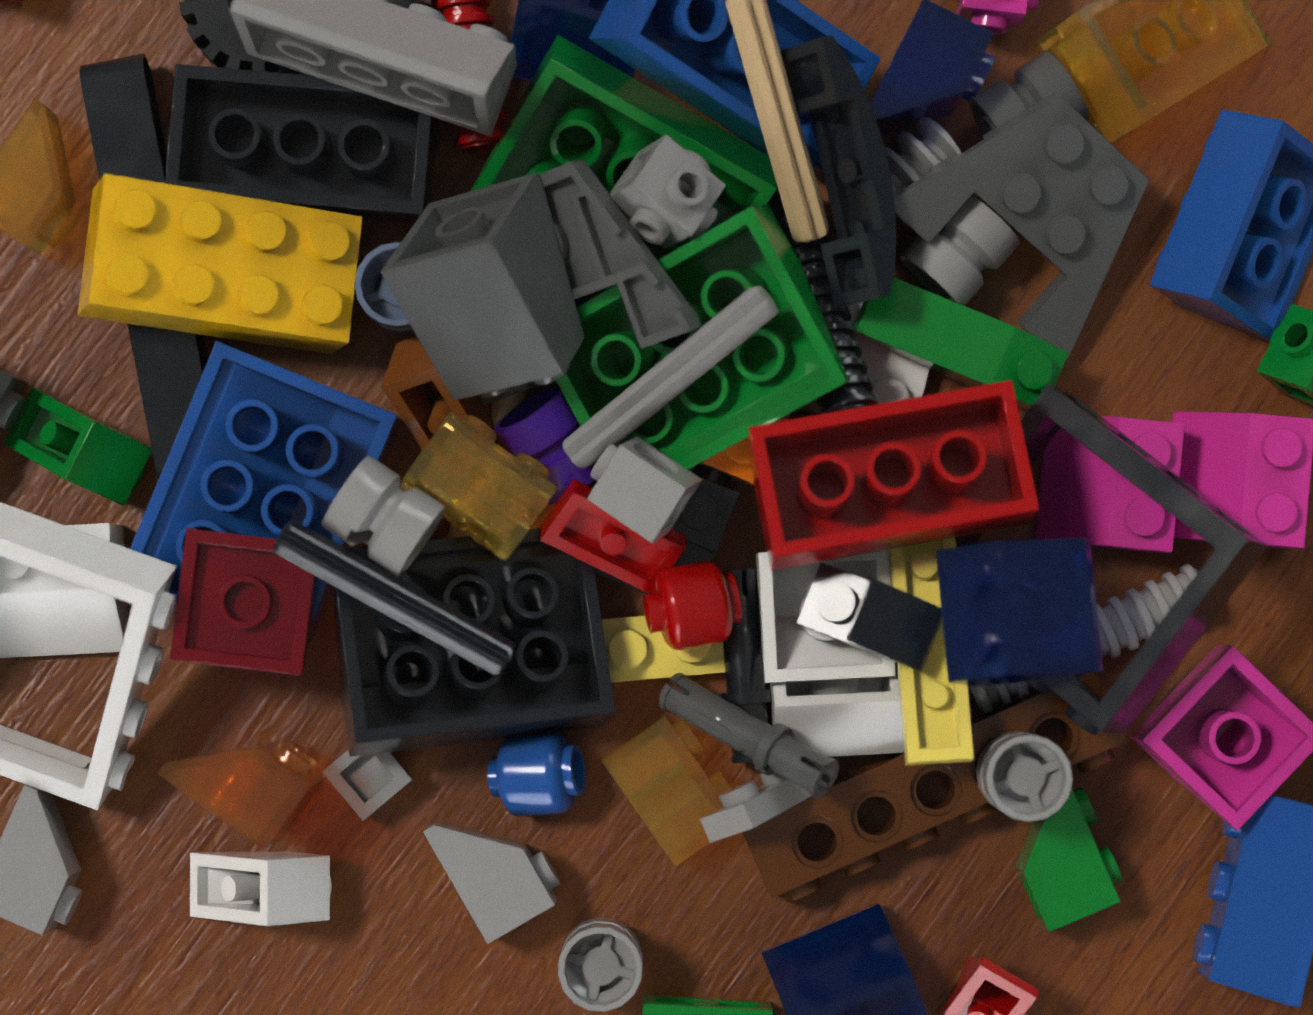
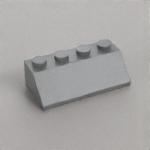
M233 0L229 10L248 55L488 136L492 135L517 67L515 45L508 43V38L501 32L479 24L471 25L469 30L448 23L442 13L421 4H410L409 8L406 9L384 0Z

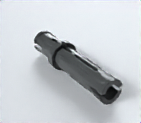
M677 673L670 678L671 683L679 687L678 691L668 684H665L659 698V707L662 710L674 714L752 759L753 764L756 765L754 768L765 775L776 773L808 791L815 798H821L827 793V788L819 784L820 780L831 787L834 784L839 771L837 760L828 758L796 740L794 734H792V729L779 723L771 726L690 680L683 673Z

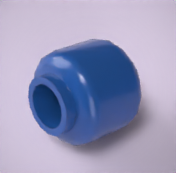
M552 730L506 738L500 745L497 759H491L487 767V781L492 796L501 797L507 811L517 817L565 813L574 804L576 796H581L584 793L586 787V765L582 750L579 745H571L568 738L558 731Z

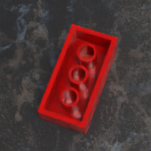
M1012 380L758 425L748 429L746 445L771 571L1026 525L1031 522L1039 511Z

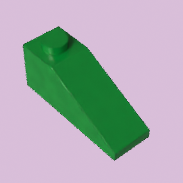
M894 277L890 296L864 301L854 323L857 334L968 387L1012 380L1017 406L1021 409L1029 410L1047 384L1056 385L1069 354L1013 325Z

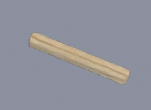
M726 0L728 14L791 236L796 242L815 241L828 234L829 224L766 0Z

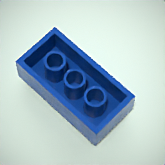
M608 0L589 37L591 41L759 151L768 155L728 14L726 0ZM766 0L780 51L823 36L832 35L845 53L865 90L881 59L879 56L798 0ZM810 113L798 115L813 170L823 171Z

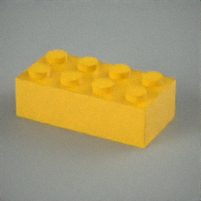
M104 173L92 191L77 316L333 354L349 343L362 216Z

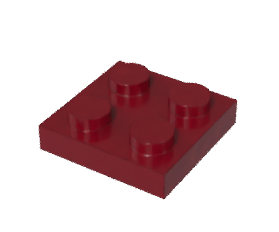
M186 528L170 660L304 675L316 576L277 555L273 550L276 539Z

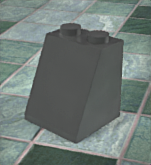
M537 172L429 203L380 271L454 401L479 394L483 398H491L503 393L512 386L532 381L538 385L551 383L568 371L569 363L585 338L543 183Z

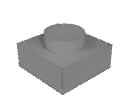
M347 750L322 771L362 821L366 820L414 779L393 752L349 757V750Z

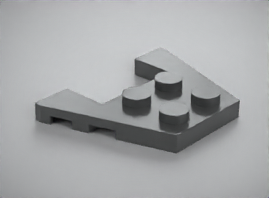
M1052 93L982 136L984 140L953 159L948 157L928 169L929 174L908 187L897 188L893 191L895 215L918 236L930 243L974 193L1059 271V274L1016 323L1027 333L1068 352V359L1149 179L1061 96Z
M583 159L566 163L538 175L543 183L574 300L617 284L641 349L702 327L695 311ZM532 381L512 386L503 393L491 398H483L479 394V398L483 406L539 385Z

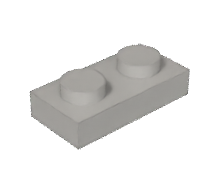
M760 773L762 786L757 787L753 780L719 795L723 807L700 818L709 842L712 843L755 828L811 797L808 791L776 773L772 775ZM820 780V785L826 788L829 787V785Z

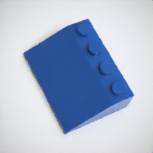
M216 341L130 549L177 566L169 592L176 595L175 603H177L186 528L277 539L284 525L290 520H296L348 549L350 547L349 544L322 527L324 516L344 483L367 456H372L384 464L402 418L397 414ZM316 577L308 647L333 589V585Z

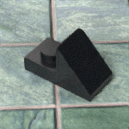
M820 562L797 624L922 672L946 610L877 579L870 578L868 580Z

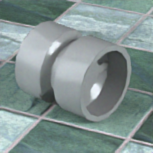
M971 195L930 243L917 236L899 256V259L906 269L931 293L965 306L984 285L981 272L984 269L997 270L1021 243L1013 230L992 209Z
M367 456L352 472L334 498L324 516L322 527L350 546H355L362 542L368 545V558L399 578L407 571L440 523L447 507L418 487L404 491L400 488V475L372 456Z
M1023 731L1000 734L987 743L979 755L976 767L978 788L986 801L1014 819L1027 822L1046 819L1059 811L1070 795L1073 777L1069 760L1060 747L1049 739Z
M595 917L581 922L568 934L559 956L558 977L563 991L574 1004L589 1011L607 1012L621 1007L634 996L642 976L643 952L638 937L627 925L613 918Z

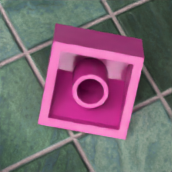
M1172 412V422L1185 423L1180 478L1268 546L1267 548L1287 550L1305 548L1313 453V419L1256 413ZM1176 518L1174 539L1207 542Z
M1102 416L1180 477L1185 423ZM1061 427L1041 455L1037 496L1039 511L1035 516L1033 541L1155 554L1173 552L1176 517Z
M1217 644L1130 735L1179 784L1237 831L1313 752V722L1235 647L1230 645Z

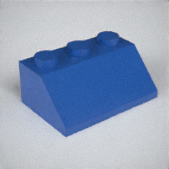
M1222 109L1213 132L1205 143L1203 156L1189 190L1181 201L1179 214L1165 248L1157 259L1156 270L1149 286L1185 309L1270 343L1274 330L1281 324L1294 300L1313 253V143L1285 121Z
M1272 794L1238 831L1223 820L1222 834L1229 837L1224 862L1216 861L1211 870L1207 895L1208 898L1214 899L1209 925L1201 923L1197 930L1193 946V960L1200 962L1197 972L1210 981L1300 1008L1313 955V804Z

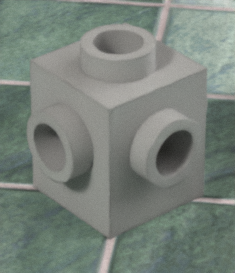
M666 134L638 151L609 195L624 216L630 220V224L642 239L658 244L663 249H666L687 237L690 240H694L710 227L718 214V211L712 205L726 185L710 172L709 165L701 156L690 150L683 149Z

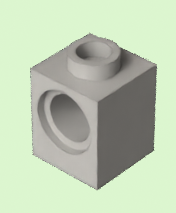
M637 436L620 444L619 447L611 444L602 453L590 474V477L595 479L597 483L587 500L650 543H654L670 532L702 479Z

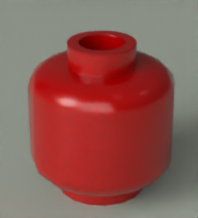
M701 561L660 570L654 579V593L643 595V609L649 632H661L667 645L674 650H685L723 642L730 637L733 623L741 622L742 619L741 600L732 572L723 573L720 567L713 561Z

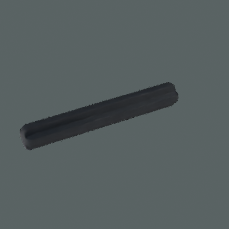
M290 520L284 525L274 543L273 550L280 557L491 674L499 675L504 671L514 654L515 644L513 641L296 520Z

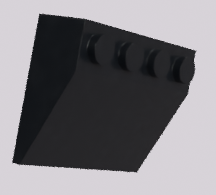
M540 528L428 540L411 566L399 577L513 641L515 644L514 654L505 670L499 675L491 674L333 586L341 695L349 757L509 738L552 730L559 732L600 727L615 713L594 567L540 541ZM368 546L348 548L351 552L386 570L368 558Z

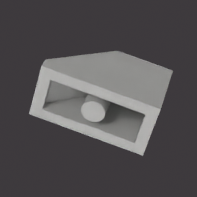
M24 785L0 838V917L37 934L44 935L56 929L58 922L67 925L71 920L82 896V890L74 887L80 875L81 867L53 794Z
M437 821L423 831L487 944L556 904L557 897L552 889L561 883L543 851L532 856L525 843L443 821Z

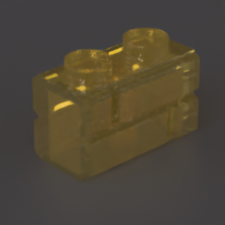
M450 412L401 481L400 487L405 491L418 487L445 505L447 508L443 518L506 561L522 541L558 487L547 480L550 477V473L538 460L524 453H518L514 457L495 443L497 436L486 423L471 415H465L461 419Z

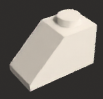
M299 852L190 853V917L262 926L330 920V895L332 890L330 855Z

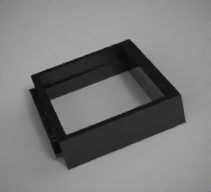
M1047 384L1021 420L1030 468L1062 427L1211 544L1216 550L1103 699L959 579L961 612L974 624L970 633L977 641L997 654H1001L1005 650L1021 663L1017 669L1019 676L1044 694H1049L1053 690L1069 704L1065 714L1079 727L1093 735H1096L1099 730L1101 732L1125 735L1268 546L1075 395ZM983 532L955 537L958 566Z

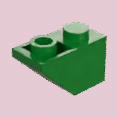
M1071 787L1070 795L1059 811L1046 819L1033 821L1015 866L1039 924L1048 932L1120 902L1114 885L1123 882L1122 876L1109 848L1106 846L1098 850L1088 826L1097 823V818L1091 802L1082 787L1075 790Z

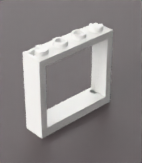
M0 502L1 557L133 604L92 758L0 725L1 776L98 810L112 788L122 791L127 773L134 764L135 755L127 753L126 750L130 737L136 739L148 713L149 702L141 700L144 684L151 685L162 662L164 648L155 646L159 629L165 631L168 628L176 610L177 603L174 602L176 595L169 592L177 566Z

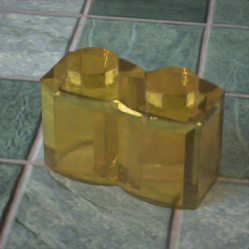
M663 714L604 755L602 762L667 856L677 866L710 843L700 818L723 807L719 795L732 788L720 771L708 777L698 763L695 756L702 752L704 748L687 723L681 719L672 725L666 715Z

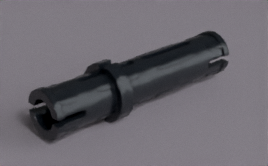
M756 569L722 571L723 573L732 572L741 600L742 619L741 622L733 623L730 637L723 641L727 693H721V697L768 723L766 703L772 702L771 689L765 690L755 579ZM731 748V763L753 762L752 759Z

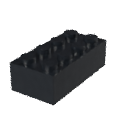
M176 64L165 183L362 216V219L415 223L427 205L431 203L438 118L310 75Z

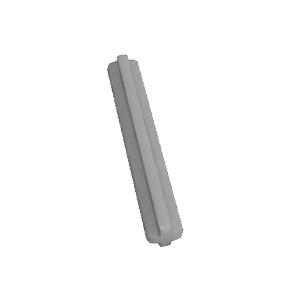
M761 286L750 287L568 436L562 446L571 461L580 469L594 464L609 445L614 444L616 446L775 317L778 307L769 293Z

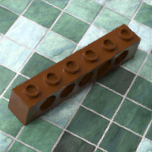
M1084 669L1083 673L1073 674L1102 699L1106 695L1095 670ZM1036 690L1030 693L1029 697L1024 699L1018 698L1011 701V705L1006 707L1000 706L993 709V712L988 715L982 714L971 719L974 759L971 762L905 766L904 753H894L835 779L832 787H827V793L821 798L811 796L757 827L742 833L771 899L784 894L786 901L791 902L822 888L819 880L821 876L839 868L843 869L845 876L859 873L881 861L877 852L898 842H901L904 850L915 848L938 837L939 833L936 826L959 816L962 824H968L998 810L986 801L978 788L975 760L979 751L989 741L1002 733L1023 731L1034 734L1038 725L1044 720L1050 718L1057 719L1065 730V741L1061 749L1069 760L1070 766L1076 764L1079 772L1094 769L1115 758L1111 748L1127 741L1122 734L1101 732L1100 730L1096 735L1090 734L1065 714L1069 704L1053 690L1049 694ZM929 771H942L949 781L947 797L937 805L928 806L922 804L916 794L918 780ZM870 797L885 798L891 806L890 821L884 828L878 831L862 829L857 820L859 806ZM811 823H823L829 826L833 832L831 848L827 853L819 857L807 856L798 847L800 832Z

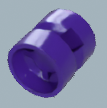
M558 384L545 388L521 402L500 419L494 427L496 434L514 460L528 461V470L525 477L544 505L558 502L573 479L585 485H589L595 480L590 477V474L596 462L589 467L580 469L571 461L563 449L562 444L564 440L579 428V422Z

